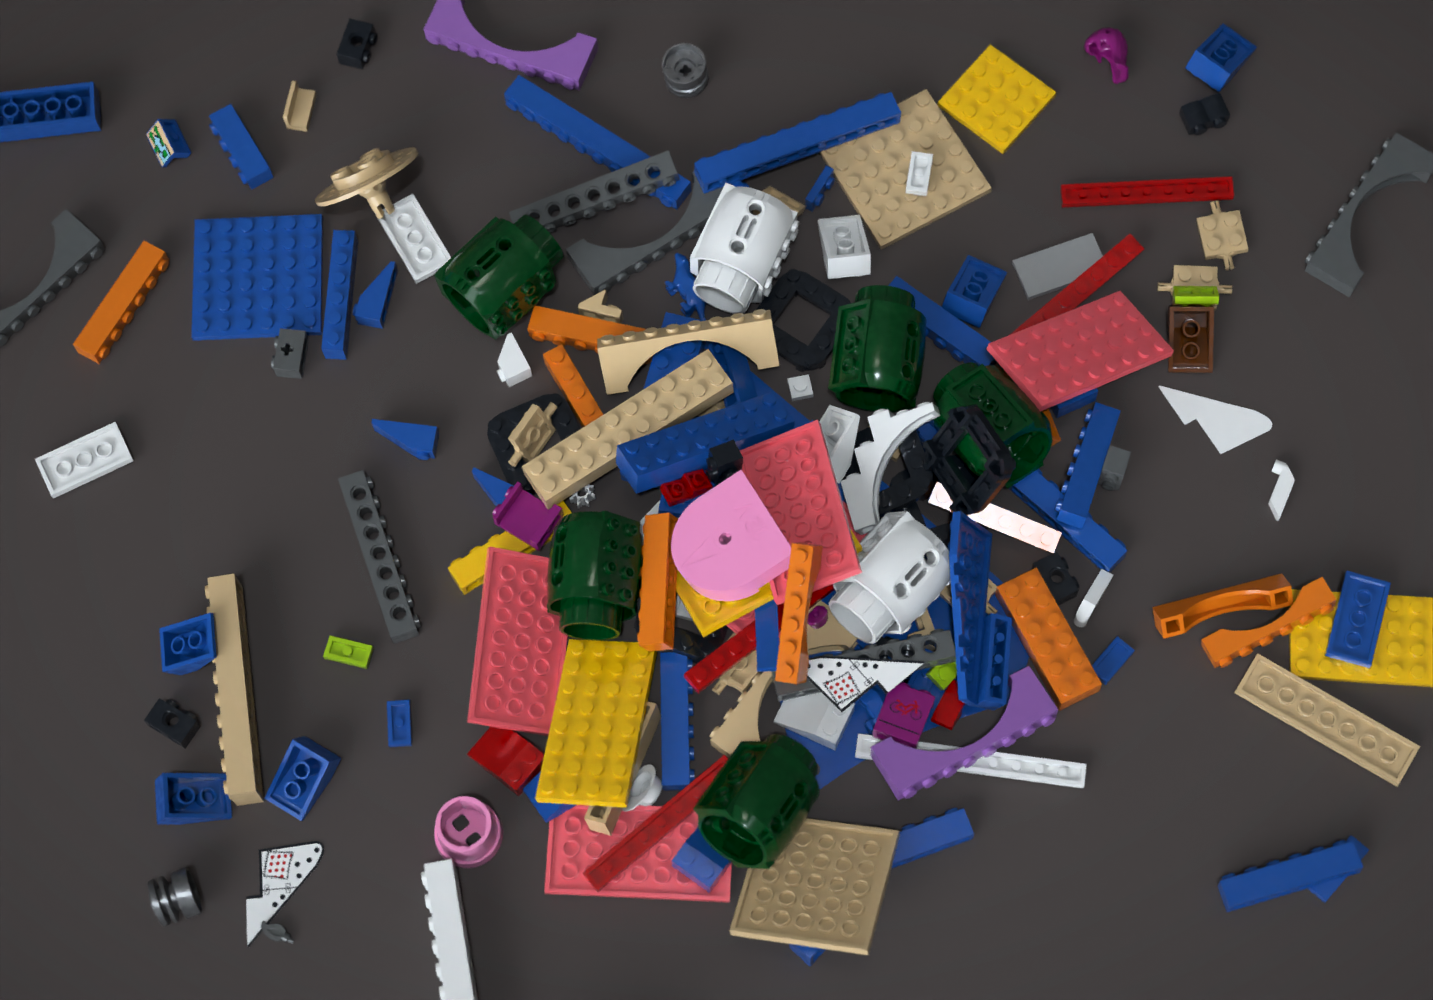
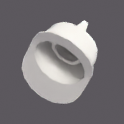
M645 765L638 771L630 790L627 808L623 807V811H631L638 805L650 806L656 802L662 791V782L656 776V769L653 765Z

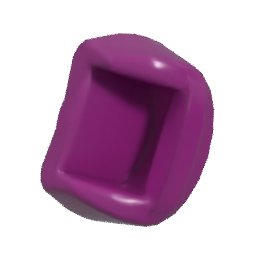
M817 605L808 614L807 624L813 629H819L828 621V610L824 606Z

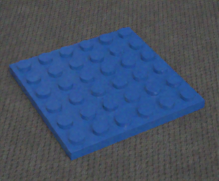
M322 214L195 220L191 335L193 341L279 336L280 328L306 331L308 336L322 335Z

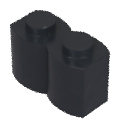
M1221 93L1185 104L1181 107L1179 113L1189 135H1201L1208 128H1222L1230 118V113Z

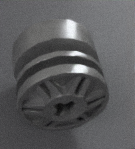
M689 43L676 44L667 50L662 60L667 88L672 94L682 98H690L700 94L707 86L709 77L704 53L699 47Z
M187 867L171 873L172 884H169L164 876L159 877L160 887L155 879L148 881L149 900L154 914L158 917L163 927L170 925V917L174 923L179 921V910L182 911L187 919L202 914L200 897L193 877Z

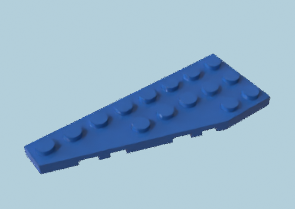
M956 511L953 512L950 522L951 537L948 550L958 697L960 701L968 706H978L992 533L963 512Z

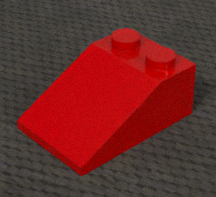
M491 726L467 753L471 759L518 797L523 793V788L541 771L544 754L514 731Z

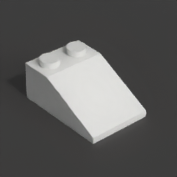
M860 215L818 219L823 259L828 279L870 275L871 254Z
M829 405L820 420L836 481L840 484V481L851 465L860 416Z
M822 692L783 701L773 723L832 750H836L852 717L855 704L853 703L845 711L841 712Z

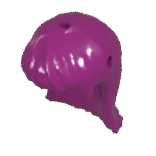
M1106 27L1096 30L1086 39L1084 49L1090 55L1095 56L1098 63H1101L1102 57H1105L1110 62L1113 82L1115 84L1127 81L1129 76L1128 66L1126 65L1128 44L1125 36L1116 28Z

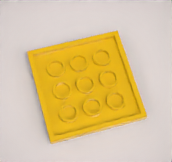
M990 44L938 101L937 106L1004 154L1054 99L1056 91Z

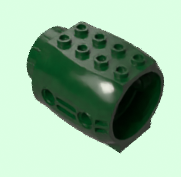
M524 214L514 224L503 218L498 219L494 217L433 275L442 295L451 302L456 310L477 330L496 340L526 315L547 292L553 289L557 281L552 268L564 255L554 237L531 216Z
M871 285L858 290L855 303L839 306L828 389L834 391L840 402L856 409L872 412L879 409L897 412L915 408L924 368L927 320L920 311L915 309V298L910 292L893 286Z
M969 362L955 367L941 379L933 395L934 403L940 413V416L934 419L935 426L938 430L950 417L947 412L952 408L976 404L1009 450L1011 457L1016 461V468L1012 471L1010 479L1004 485L1007 489L1044 465L1043 460L1046 458L1052 445L1050 422L1046 415L1039 411L1036 405L1002 368L994 365L984 366L983 364L979 365ZM967 433L954 451L967 467L980 477L985 471L983 465L987 462V459L970 434Z
M587 511L565 515L554 528L548 560L547 612L560 616L559 630L561 633L583 640H610L620 635L621 623L623 621L630 620L636 616L643 563L640 522L608 511Z
M779 734L769 735L765 741H741L693 808L698 815V828L705 841L717 853L733 862L738 868L770 869L775 860L798 833L812 806L819 797V785L815 778L818 766L813 755L799 742Z

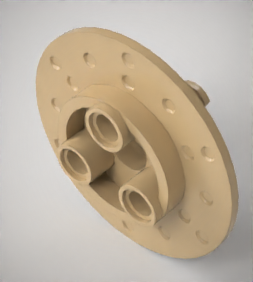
M410 147L392 153L389 150L380 151L379 148L368 151L360 157L361 160L350 166L340 168L330 175L333 184L316 197L315 202L317 206H328L359 194L367 199L378 219L384 217V211L380 204L384 205L389 215L395 211V207L392 205V201L385 190V180L410 164L418 155L417 149Z

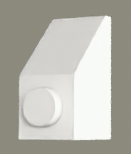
M511 332L506 337L497 361L499 370H496L501 382L506 381L508 387L532 377L531 368Z

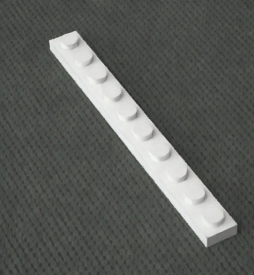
M858 734L855 758L873 760L870 756L871 746L882 740L876 739L872 735ZM919 742L917 747L919 750L949 751L963 748ZM995 752L987 758L983 756L977 759L976 763L968 768L962 767L957 772L1084 788L1086 764Z

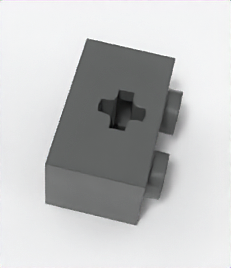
M280 328L279 336H276L274 341L276 354L271 358V368L274 369L277 377L303 378L309 343L306 331Z
M1110 445L1098 484L1102 485L1106 490L1119 491L1131 452Z

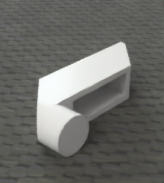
M1276 459L1271 472L1278 474L1279 478L1268 504L1275 519L1279 521L1295 479L1288 465Z
M1101 569L1074 617V624L1076 626H1086L1091 614L1106 591L1113 574Z

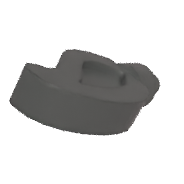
M262 921V931L268 938L277 942L294 943L295 940L291 938V935L287 933L282 925H268L265 921Z

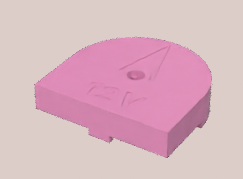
M740 470L698 497L683 511L673 530L671 552L678 571L695 591L713 600L735 601L759 592L758 588L788 570L791 545L743 471Z

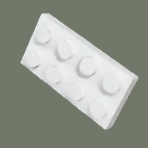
M411 194L392 204L395 207V211L389 215L385 208L382 209L384 217L378 220L417 284L432 276L451 256L415 196Z
M116 422L35 459L53 499L134 461Z

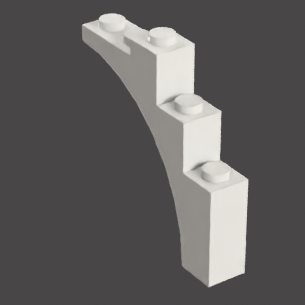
M923 402L917 405V408L910 411L907 409L901 410L896 413V416L888 409H879L873 412V415L867 417L874 442H863L860 444V447L854 449L861 474L853 473L848 475L845 480L840 481L854 531L860 535L869 533L880 521L879 490L882 476L898 446L917 428L940 416L938 407L932 402Z

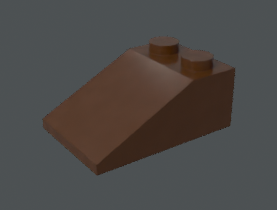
M1168 305V344L1174 350L1172 356L1168 357V372L1213 373L1214 306Z

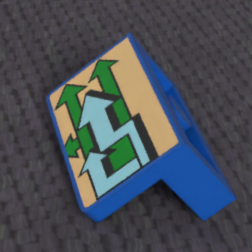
M158 119L146 134L161 167H167L173 158H188L191 154L175 119Z

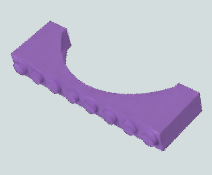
M437 0L424 27L426 40L435 45L441 44L447 46L450 50H459L471 57H480L489 63H498L510 70L516 69L528 76H537L543 78L546 82H555L567 89L580 91L598 51L597 38L577 32L576 37L556 47L539 51H514L500 47L478 33L463 10L464 0Z
M1030 666L1009 676L1010 699L1003 716L987 735L975 743L949 751H926L895 742L892 737H889L871 746L870 756L897 800L902 798L908 799L914 796L919 789L923 787L930 788L937 780L943 777L949 778L962 767L968 768L975 764L977 759L983 756L987 758L993 755L1000 747H1009L1015 743L1016 739L1022 736L1028 737L1041 726L1047 727L1055 721L1058 709Z

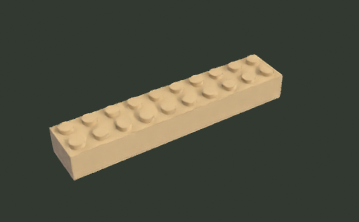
M707 349L522 466L524 475L549 510L554 504L557 505L617 467V445L693 419L734 393L733 382L710 350Z
M235 574L208 577L205 595L207 599H210V607H207V613H213L217 657L212 660L213 663H216V671H213V680L215 685L218 684V693H215L216 705L220 706L217 723L218 727L222 728L219 744L220 749L224 750L225 757L221 759L222 770L226 772L227 778L226 781H223L224 792L228 794L229 799L237 806L264 802L243 587Z

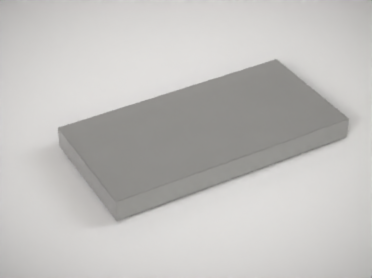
M1093 233L1012 260V265L1027 299L1031 300L1067 287L1103 255Z

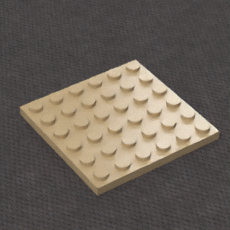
M927 89L898 103L901 111L900 123L819 152L826 165L834 169L835 179L881 250L979 199L992 190ZM912 151L933 154L927 196L905 193Z
M806 818L798 833L775 860L770 869L748 868L731 923L730 934L733 936L869 955L900 837L899 831Z

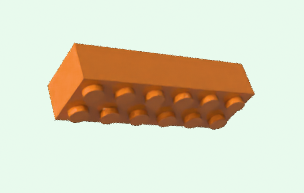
M1037 567L997 586L995 596L1006 616L1012 618V627L1058 710L1061 711L1099 692L1102 683Z

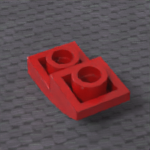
M700 469L683 474L681 479L663 483L660 491L670 507L693 499L711 490L713 486L704 470Z
M953 680L949 684L931 718V722L951 731L961 717L962 709L966 705L959 700L957 681Z

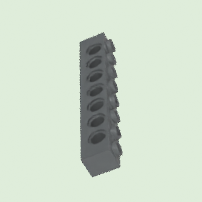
M668 150L510 211L509 214L513 224L524 214L532 218L540 217L539 223L551 233L556 230V227L574 224L579 218L592 217L596 212L603 209H613L616 207V204L623 201L631 202L636 199V196L641 194L648 195L654 193L657 188L662 186H672L676 181L680 180V177ZM660 171V175L658 177H650L652 172ZM634 179H640V182H639L638 185H636V186H631V185H630V183H631L632 180H634ZM613 187H620V190L617 193H610ZM600 194V198L597 201H591L593 195ZM574 202H580L578 208L571 209V205ZM559 209V215L556 217H552L551 213L554 210Z
M361 470L338 478L393 643L396 644L419 636L417 628L421 627L417 614L412 615L410 608L414 607L410 594H405L404 588L407 587L404 575H399L397 568L401 566L397 554L392 555L390 548H393L394 545L390 534L385 535L384 528H387L384 516H379L377 509L381 508L377 495L372 496L370 489H373L374 485L371 477H366L364 471ZM358 494H366L362 500L356 499ZM372 513L370 519H362L364 514ZM379 533L376 539H369L370 534ZM380 552L386 553L382 559L375 558ZM391 572L392 576L389 579H383V574ZM392 592L399 593L396 599L388 598ZM399 612L406 613L403 619H396V614Z
M944 629L934 630L931 634L924 636L922 634H914L909 636L907 640L902 641L892 639L880 646L870 644L858 651L848 649L836 656H833V654L823 655L879 659L882 655H889L892 660L924 661L925 663L915 671L956 661L950 630L944 631ZM926 645H933L936 651L929 653L924 650V647ZM904 650H911L914 655L906 658L902 655V652ZM772 671V679L778 702L821 692L808 678L806 683L801 684L775 681L776 671Z

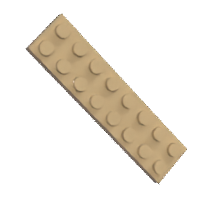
M1258 653L1235 691V694L1396 787L1400 784L1420 748L1419 745Z

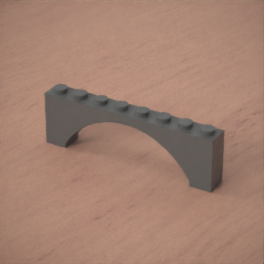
M1395 133L1392 139L1387 138L1381 148L1384 150L1381 155L1377 153L1371 162L1372 169L1370 171L1366 170L1360 179L1362 182L1360 187L1355 186L1349 195L1351 200L1349 203H1343L1338 211L1341 215L1337 220L1335 218L1332 219L1327 227V230H1329L1326 236L1322 234L1316 244L1318 249L1315 252L1311 251L1305 260L1307 263L1305 272L1349 298L1365 273L1358 267L1350 239V228L1355 211L1369 196L1385 187L1411 181H1422L1426 184L1433 174V153L1398 133Z
M692 171L694 187L688 208L680 221L664 236L651 243L632 248L598 246L586 242L583 238L566 249L567 258L594 295L603 290L608 292L612 286L625 282L636 271H643L649 263L662 259L665 253L672 249H678L686 240L696 238L703 231L723 187L704 194L694 171Z
M67 209L51 222L55 230V249L50 268L44 279L26 298L13 306L0 310V347L8 341L12 334L21 330L24 323L31 317L36 316L46 303L51 302L60 290L68 287L72 279L78 274L83 273L87 266L94 259H98L105 250L101 240Z

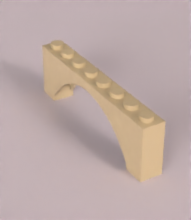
M759 309L748 314L735 313L730 317H713L706 321L693 320L688 322V324H670L658 329L651 327L640 332L628 331L623 333V335H605L597 339V349L607 395L629 391L628 385L632 377L646 360L666 347L685 341H711L727 345L749 357L757 364L758 370L780 366L771 311Z
M819 601L809 610L810 613L817 605L824 606L828 610V621L819 629H813L807 624L808 656L822 652L845 651L854 649L858 645L856 642L858 638L849 633L836 620L829 606L823 601ZM764 671L762 674L758 673L751 682L753 686L748 692L745 690L737 700L739 704L736 708L729 709L724 716L725 722L721 727L716 726L710 734L711 746L727 758L732 755L741 741H760L758 731L759 710L763 697L773 681L772 671Z

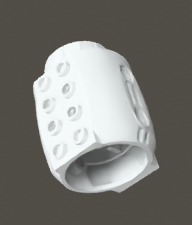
M725 183L690 256V273L696 276L693 286L695 294L709 305L732 314L745 313L750 303H761L764 296L768 297L773 286L771 283L773 278H777L780 273L782 259L785 260L788 256L790 242L796 239L799 231L797 228L800 222L797 220L798 212L791 210L777 198L760 190L749 187H736ZM758 210L760 214L753 215L750 211Z
M908 511L886 513L860 541L862 551L857 553L862 573L833 584L836 594L829 602L831 613L849 633L868 644L876 643L883 634L906 633L911 628V623L926 611V608L939 597L940 592L945 586L951 583L949 550L931 530L916 521Z

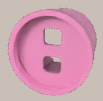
M460 796L446 802L437 814L434 829L435 844L441 856L445 860L452 859L457 867L474 868L490 861L501 846L503 839L501 820L491 807L473 797ZM464 815L469 821V825L462 831H457L452 822L459 816ZM474 833H478L481 838L476 843L468 846L466 839Z

